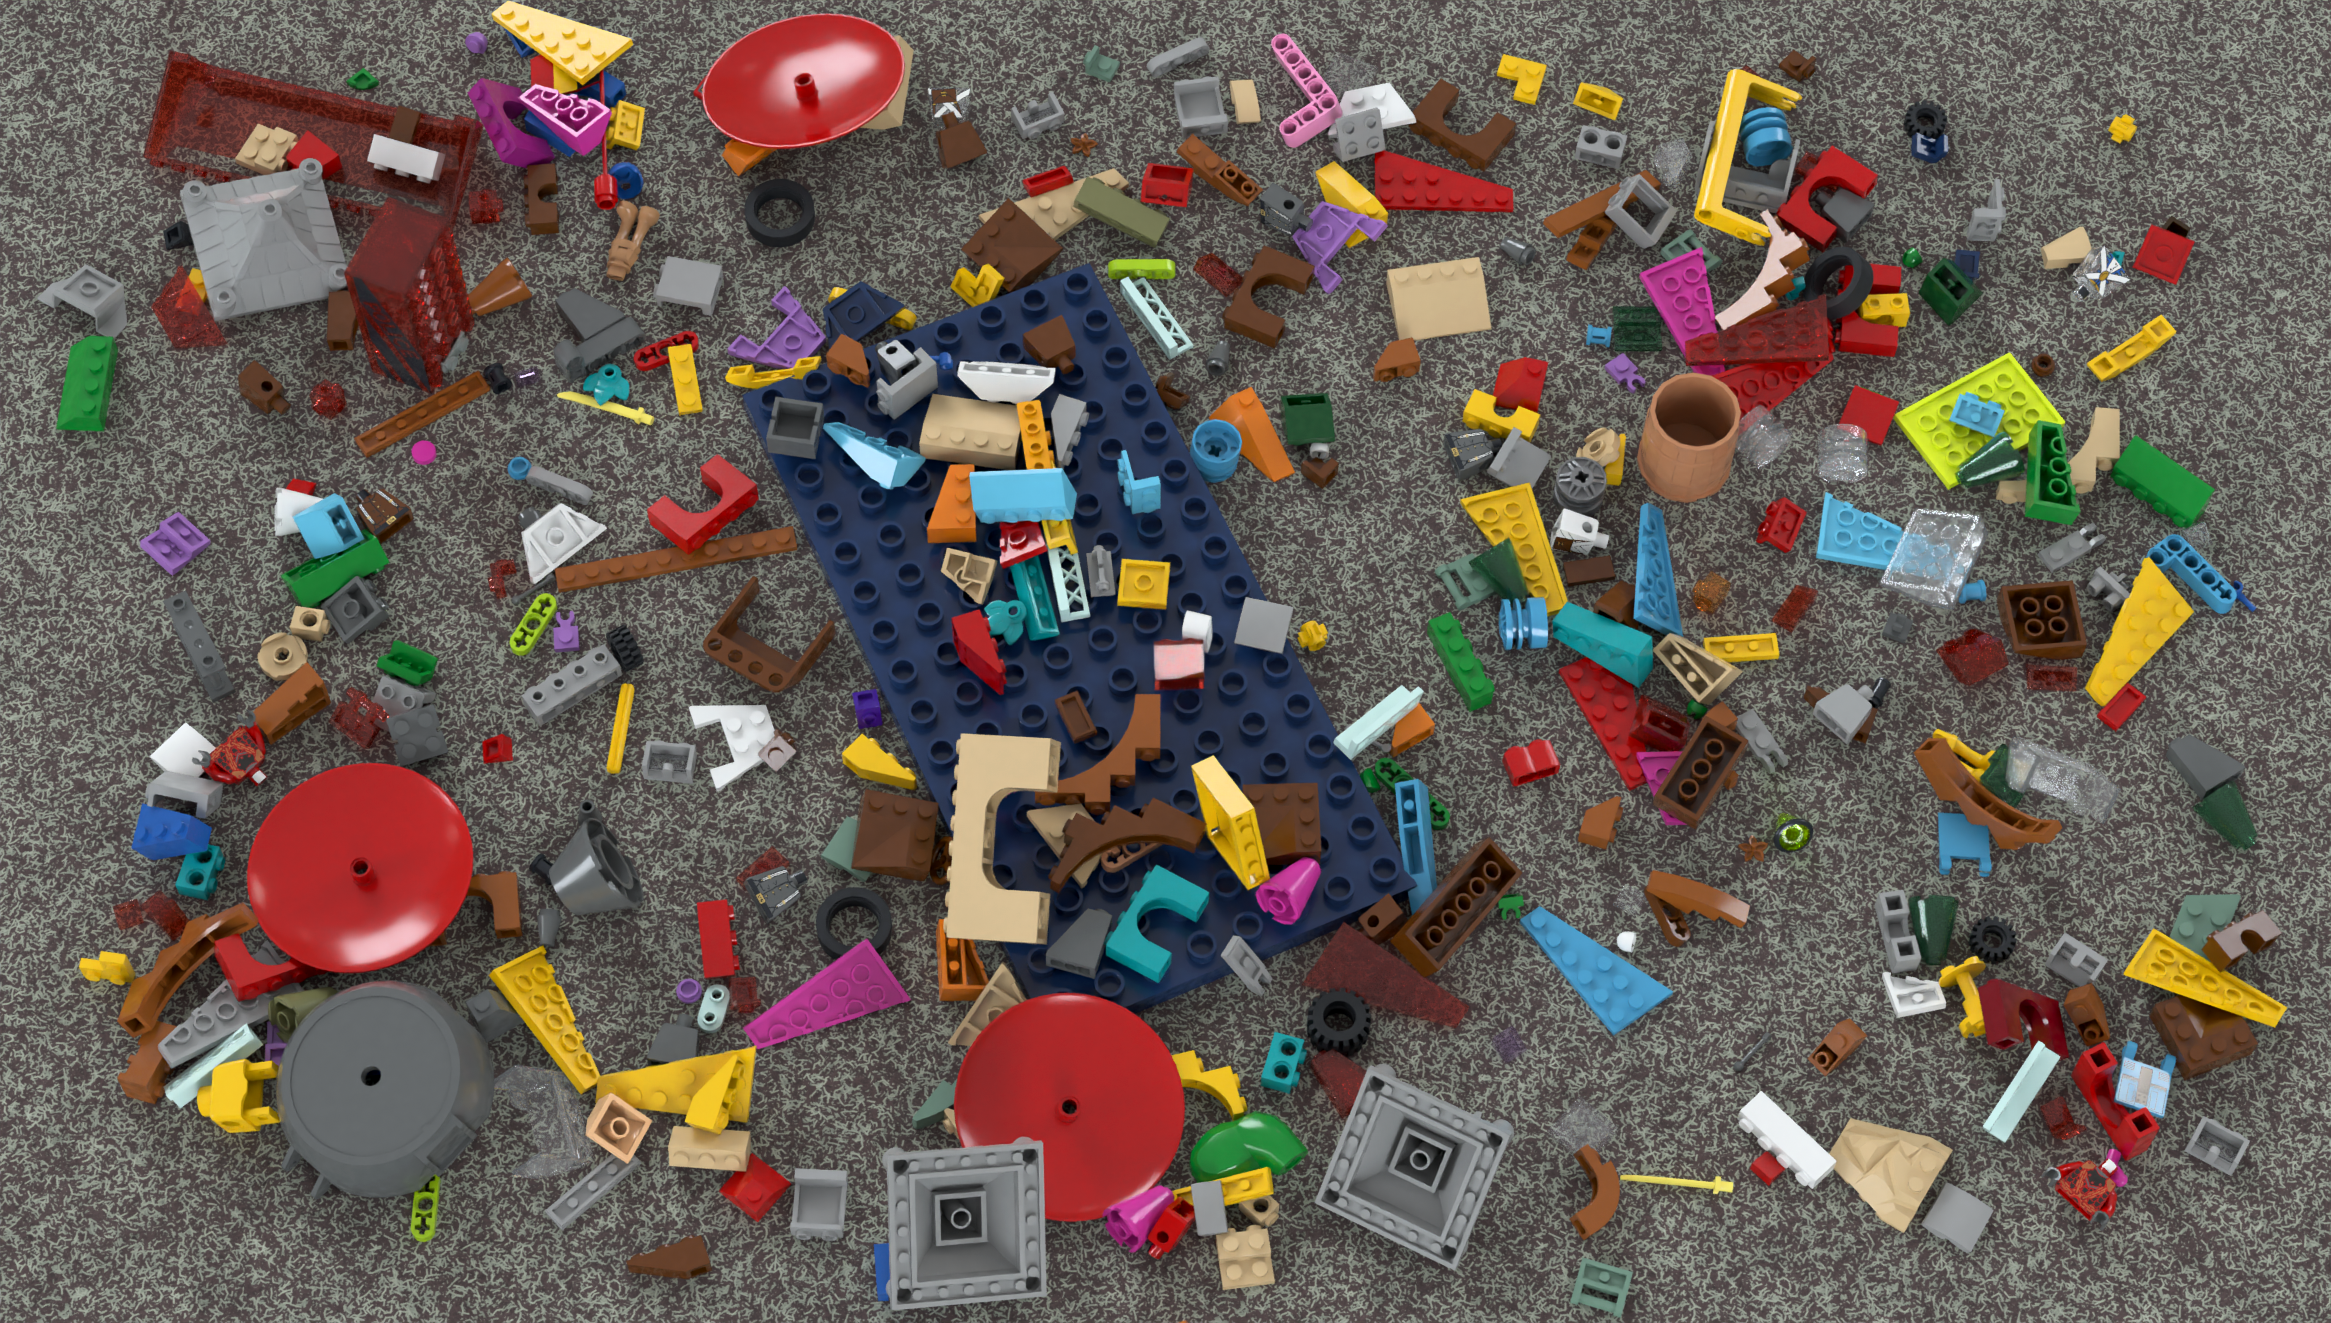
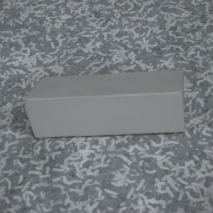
M1221 1181L1191 1184L1198 1235L1206 1237L1227 1233L1228 1225Z

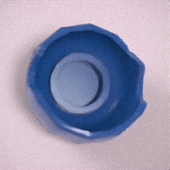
M622 162L614 165L609 170L608 174L617 179L618 198L624 200L631 199L641 192L643 178L641 172L634 164ZM629 183L631 187L624 191L621 185Z

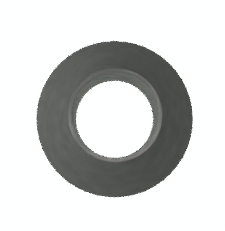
M589 818L583 822L549 869V876L557 895L568 910L575 915L636 908L641 905L640 902L644 901L643 888L632 861L628 855L623 857L616 846L620 842L602 822L595 818Z

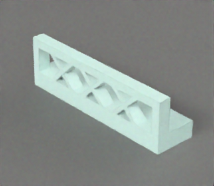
M1129 277L1120 281V293L1169 360L1193 348L1192 342L1144 277L1133 283ZM1143 285L1146 289L1145 298L1137 290V287ZM1148 303L1156 304L1159 307L1158 315L1153 312ZM1160 320L1170 322L1172 325L1170 332L1167 331ZM1172 337L1182 339L1185 345L1178 348L1177 343Z
M1045 537L1061 622L1090 617L1078 553L1072 556L1069 554L1068 548L1065 551L1058 547L1050 550ZM1065 558L1075 564L1070 572L1061 568ZM1070 579L1079 584L1074 593L1065 588L1066 583ZM1075 600L1083 605L1084 610L1070 613L1069 606Z
M1401 685L1337 736L1333 743L1351 760L1416 708L1424 691L1418 686L1410 693Z
M246 1023L164 1086L166 1096L170 1101L173 1100L179 1108H182L197 1096L200 1087L212 1085L213 1068L222 1063L246 1059L259 1049L263 1043Z
M2038 1041L1983 1125V1129L2005 1143L2059 1061L2060 1056Z

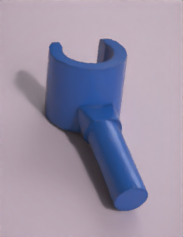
M943 352L939 356H930L936 363H939L940 369L947 371L953 368V360L949 353Z
M2234 581L2233 587L2237 589L2235 590L2237 594L2236 599L2240 600L2253 612L2257 608L2242 593V583Z

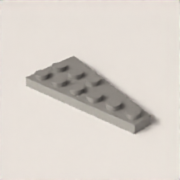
M268 940L261 945V949L254 956L251 955L253 959L266 965L284 963ZM226 979L207 997V1001L200 1008L197 1007L183 1024H179L158 1044V1050L172 1069L219 1045L246 1023L250 1028H253L268 1020V1003L276 996L304 990L299 983H292L281 987L277 991H269L258 995L254 999L238 1002Z

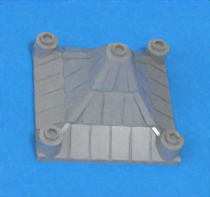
M307 158L300 163L298 169L212 186H205L200 181L192 180L184 185L183 190H180L182 204L214 321L328 299L329 292L352 291V271L345 262L322 180V165L318 160Z
M1378 1064L1375 1067L1371 1065L1367 1069L1315 1203L1450 1269L1456 1270L1461 1257L1468 1249V1239L1506 1147L1514 1138V1128L1511 1123L1503 1119L1490 1123L1425 1091H1421L1406 1082L1398 1080L1394 1069L1387 1064Z
M1020 1137L1011 1144L905 1152L901 1148L893 1147L884 1153L882 1163L887 1170L890 1280L886 1284V1293L890 1298L891 1310L1047 1296L1043 1142L1041 1140L1033 1141L1029 1137Z

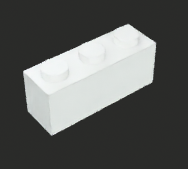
M374 134L367 161L375 163L374 168L387 171L388 167L396 169L395 174L409 177L411 173L417 175L416 180L430 183L431 179L439 181L446 154Z

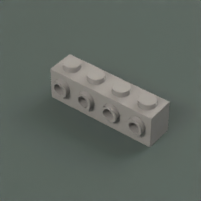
M604 644L598 648L595 647L588 651L581 659L570 662L565 669L549 675L541 684L528 688L521 695L523 704L537 724L542 726L622 676L621 667Z

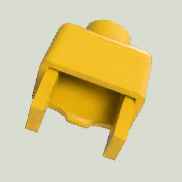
M247 1059L217 1065L212 1070V1085L202 1086L198 1090L197 1105L200 1113L204 1117L210 1116L212 1121L229 1133L260 1131L261 1125L280 1123L276 1111L269 1106L262 1107L264 1079L277 1078L279 1066L273 1061L251 1063Z

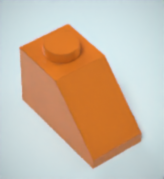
M1420 703L1396 723L1390 752L1392 757L1397 756L1434 734L1435 723Z

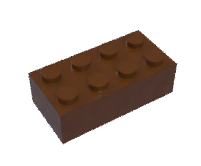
M1705 716L1654 795L1653 805L1696 830L1746 752L1749 740Z

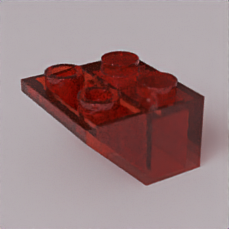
M1978 629L1967 630L1961 637L1948 640L1944 643V646L1936 649V652L1955 678L1968 686L2009 665L2002 640Z
M1187 638L1180 641H1172L1171 639L1154 641L1153 666L1155 690L1204 689L1203 640Z
M1642 694L1629 736L1661 752L1679 751L1685 746L1691 725L1685 714Z

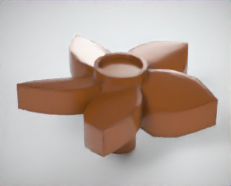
M1086 133L1081 135V140L1070 138L1071 143L1076 145L1073 148L1072 154L1082 151L1085 156L1089 157L1091 148L1098 145L1096 141L1088 140Z
M1751 835L1749 844L1742 843L1738 847L1746 852L1744 856L1745 862L1751 860L1753 856L1758 861L1764 862L1763 851L1768 847V843H1757L1756 838Z

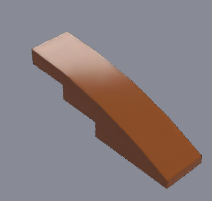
M1628 204V205H1626V206H1624V207H1622V208L1626 211V210L1628 209V207L1630 206V204ZM1607 215L1589 223L1581 232L1578 242L1568 253L1566 261L1587 270L1602 250L1617 224Z
M1656 870L1650 873L1646 890L1686 914H1689L1694 909L1713 921L1720 916L1739 928L1746 924L1750 905L1706 884L1678 875Z

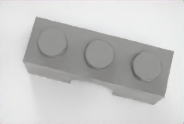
M1904 890L1879 893L1874 906L1891 972L1893 974L1917 970L1921 955L1916 936H1910L1909 909Z

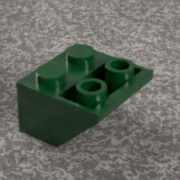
M1943 258L1927 274L1918 294L1950 326L1983 292L1953 260Z
M1328 393L1281 396L1280 421L1288 445L1299 446L1306 443L1335 441L1332 405Z

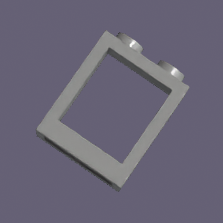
M1640 174L1626 177L1620 183L1618 193L1610 198L1609 206L1604 213L1636 244L1645 249L1658 242L1677 210ZM1631 192L1655 213L1646 229L1641 227L1622 208Z

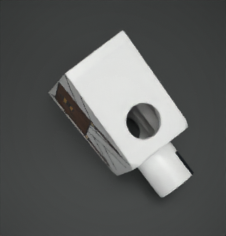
M1563 509L1552 528L1550 547L1554 550L1588 555L1593 546L1606 549L1609 535L1597 532L1598 520Z

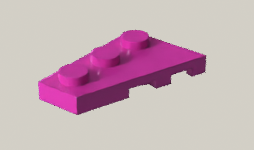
M1683 751L1637 752L1636 757L1653 797ZM1659 809L1665 825H1687Z

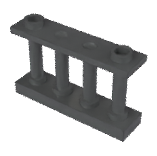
M186 590L164 600L163 603L174 622L172 625L212 702L214 703L235 693L225 672L226 667Z

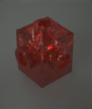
M483 189L481 191L468 192L472 224L500 222V212H504L503 199L498 198L496 190Z
M324 379L320 384L314 386L309 394L312 409L317 414L324 415L329 420H332L347 405L343 388L335 382L332 384L327 379Z

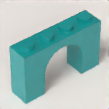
M1156 865L1152 872L1148 871L1142 881L1143 887L1139 892H1134L1129 902L1131 906L1127 912L1123 911L1120 914L1116 930L1108 933L1104 945H1106V956L1159 983L1171 964L1172 953L1145 939L1137 927L1139 920L1150 910L1167 908L1197 922L1209 903V892Z

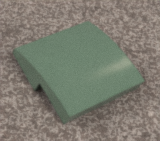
M847 816L820 857L840 870L844 869L858 880L865 882L871 872L851 869L857 820Z

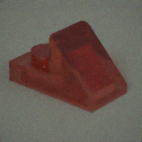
M158 890L140 905L141 909L173 941L183 934L187 922L190 921L172 898L169 900L161 890Z

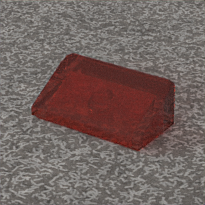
M1213 253L1198 258L1193 268L1197 274L1225 297L1242 284L1243 277Z
M1796 585L1771 621L1792 633L1817 599L1819 591Z
M2026 664L2027 689L2076 691L2077 667Z

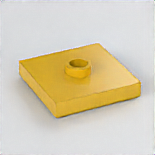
M1122 559L1117 606L1166 610L1170 563Z

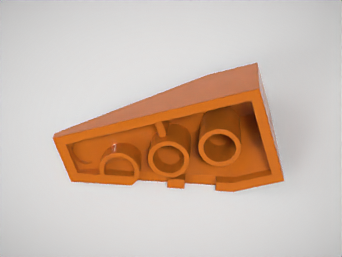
M732 139L724 146L726 149L722 156L733 171L740 176L777 149L751 146Z
M1252 387L1231 395L1209 417V420L1226 421L1239 431L1242 439L1240 454L1251 461L1258 470L1273 482L1295 473L1269 417Z

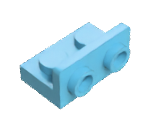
M1966 392L1965 395L1959 394L1949 421L1994 438L2005 410L2001 409L2002 405L1989 400L1987 404L1978 401L1979 396Z

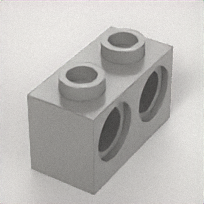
M1583 125L1576 147L1575 159L1619 169L1626 146L1627 135Z

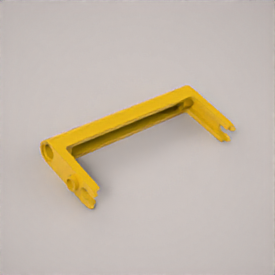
M1734 69L1730 70L1727 74L1694 217L1703 224L1736 236L1739 239L1764 246L1765 242L1762 240V236L1771 237V233L1768 231L1769 227L1722 207L1746 99L1748 96L1780 109L1791 111L1792 107L1796 108L1795 103L1787 101L1783 97L1797 102L1802 100V96L1779 84L1746 71Z

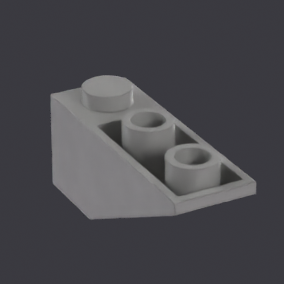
M1059 394L1051 412V427L1057 467L1064 469V466H1069L1073 455L1071 450L1073 445L1077 446L1081 437V432L1079 431L1081 426H1086L1089 413L1086 412V402Z

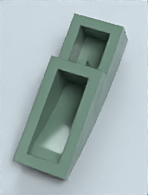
M957 1079L952 1085L944 1080L939 1084L913 1116L912 1124L915 1129L932 1125L944 1119V1110L947 1108L954 1110Z

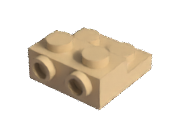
M257 124L236 156V163L263 175L286 171L288 167L286 156L297 144V135L279 127L273 130Z
M1251 1225L1246 1228V1231L1236 1232L1234 1228H1228L1227 1233L1216 1235V1248L1223 1290L1275 1283L1267 1228L1262 1229L1260 1225Z

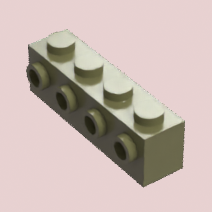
M1087 176L1074 200L1073 207L1156 248L1168 226L1170 218L1166 217L1167 215L1159 209L1152 210L1139 199L1134 198L1133 200L1125 196L1126 194L1118 188L1111 189L1105 186L1102 180Z

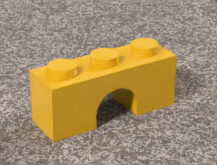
M1474 389L1464 410L1462 422L1466 423L1471 429L1479 428L1487 431L1494 438L1502 437L1507 439L1511 430L1515 427L1522 431L1519 437L1529 443L1531 442L1539 425L1540 414L1518 406L1512 416L1500 417L1494 412L1496 397Z

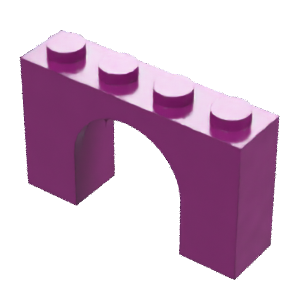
M481 78L467 92L503 163L527 168V165L549 164L555 158L547 140L527 135L510 122L509 119L517 118L527 108L518 99L523 94L520 88Z

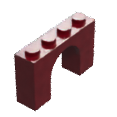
M1998 978L1987 981V984L1978 987L1988 1045L2004 1050L2024 1042L2020 1023L2021 1017L2029 1034L2031 1050L2040 1041L2045 1044L2046 1048L2060 1056L2059 1061L2069 1058L2059 1001L2049 998L2047 995H2041L2032 990L2018 987L2016 984L2007 983Z

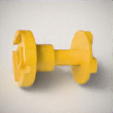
M1978 956L1966 959L1964 964L1957 967L1948 966L1940 971L1942 977L1938 981L1941 987L1946 988L1958 984L1963 993L1965 1001L1962 1005L1968 1017L1959 1024V1029L1964 1038H1968L1971 1033L1975 1037L1986 1034L1979 993L1973 981V978L1978 976L1986 967L1985 963L1980 961Z

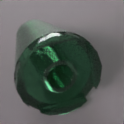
M2005 431L1996 435L1957 466L1955 477L1960 486L1964 485L1966 488L2020 477L2024 474L2025 467L2018 449L2014 450L2011 445L2013 440Z
M1510 538L1505 539L1469 561V564L1476 573L1502 599H1509L1510 604L1516 598L1519 599L1520 604L1527 600L1525 595L1529 594Z
M2233 780L2192 807L2195 813L2237 850L2242 847L2245 851L2257 843L2254 838L2258 834L2238 786Z
M1929 895V898L1921 900V896L1911 897L1908 899V907L1921 960L1926 961V965H1941V961L1947 958L1959 900L1944 895Z

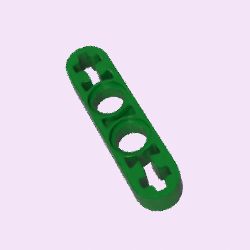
M1381 758L1375 764V776L1395 795V783L1414 780L1390 758ZM1381 766L1384 768L1390 767V773L1395 777L1392 782H1390L1392 776L1388 772L1381 773ZM1428 792L1429 807L1434 806L1432 812L1430 811L1431 828L1443 830L1449 824V811ZM1434 814L1437 816H1440L1442 814L1443 822H1441L1440 820H1437L1435 822Z

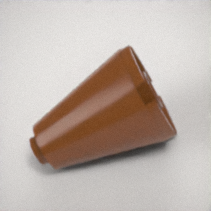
M508 257L503 259L468 294L472 315L477 313L478 316L525 301L533 296Z

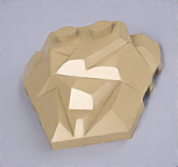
M1850 1118L1829 1154L1837 1161L1834 1170L1847 1184L1850 1183L1859 1193V1197L1876 1211V1215L1885 1223L1905 1233L1921 1202L1953 1150L1928 1136Z

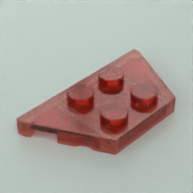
M182 265L179 266L171 281L164 287L160 297H157L151 306L175 348L224 346L228 344Z

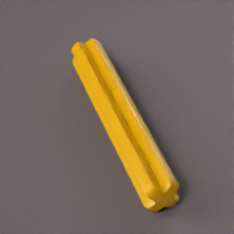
M624 683L620 688L606 767L607 772L611 774H619L621 770L634 696V686L632 684Z

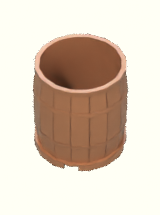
M1687 373L1672 377L1662 383L1655 392L1651 405L1647 410L1637 456L1638 468L1652 491L1668 500L1688 503L1706 498L1709 495L1712 496L1720 491L1729 478L1737 444L1741 414L1737 397L1725 383L1710 375Z

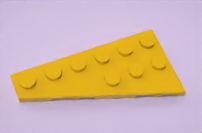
M1530 482L1460 499L1462 507L1531 598L1544 597L1547 617L1558 614L1568 600Z
M2154 928L2123 974L2274 1028L2287 1009L2283 1004L2227 971L2220 973L2212 962Z

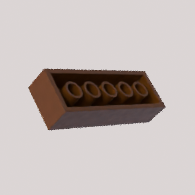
M1487 837L1471 847L1390 942L1424 978L1439 971L1521 876L1522 872L1490 837Z

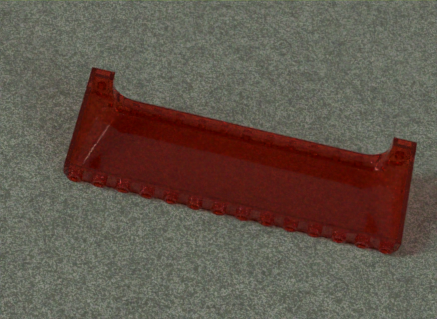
M170 50L143 158L150 160L149 165L163 168L164 164L172 166L171 170L185 173L186 169L192 170L195 176L207 178V174L215 176V180L220 182H229V179L235 181L249 179L252 177L165 157L177 146L235 159L257 124L273 130L279 127L296 134L298 141L307 131H310L340 157L342 168L324 180L442 206L445 221L419 215L415 216L424 228L428 224L435 226L434 230L448 233V230H454L484 125L477 119L455 115L454 120L422 114L412 145L446 154L439 181L431 179L430 183L416 180L417 175L410 173L409 177L395 174L396 169L388 167L387 171L374 168L375 163L367 161L374 134L386 138L389 137L397 112L396 107L216 67L204 63L192 55ZM327 195L330 207L338 208L339 204L345 205L348 211L360 213L362 209L369 211L368 215L382 218L384 214L391 216L390 220L403 223L400 211Z

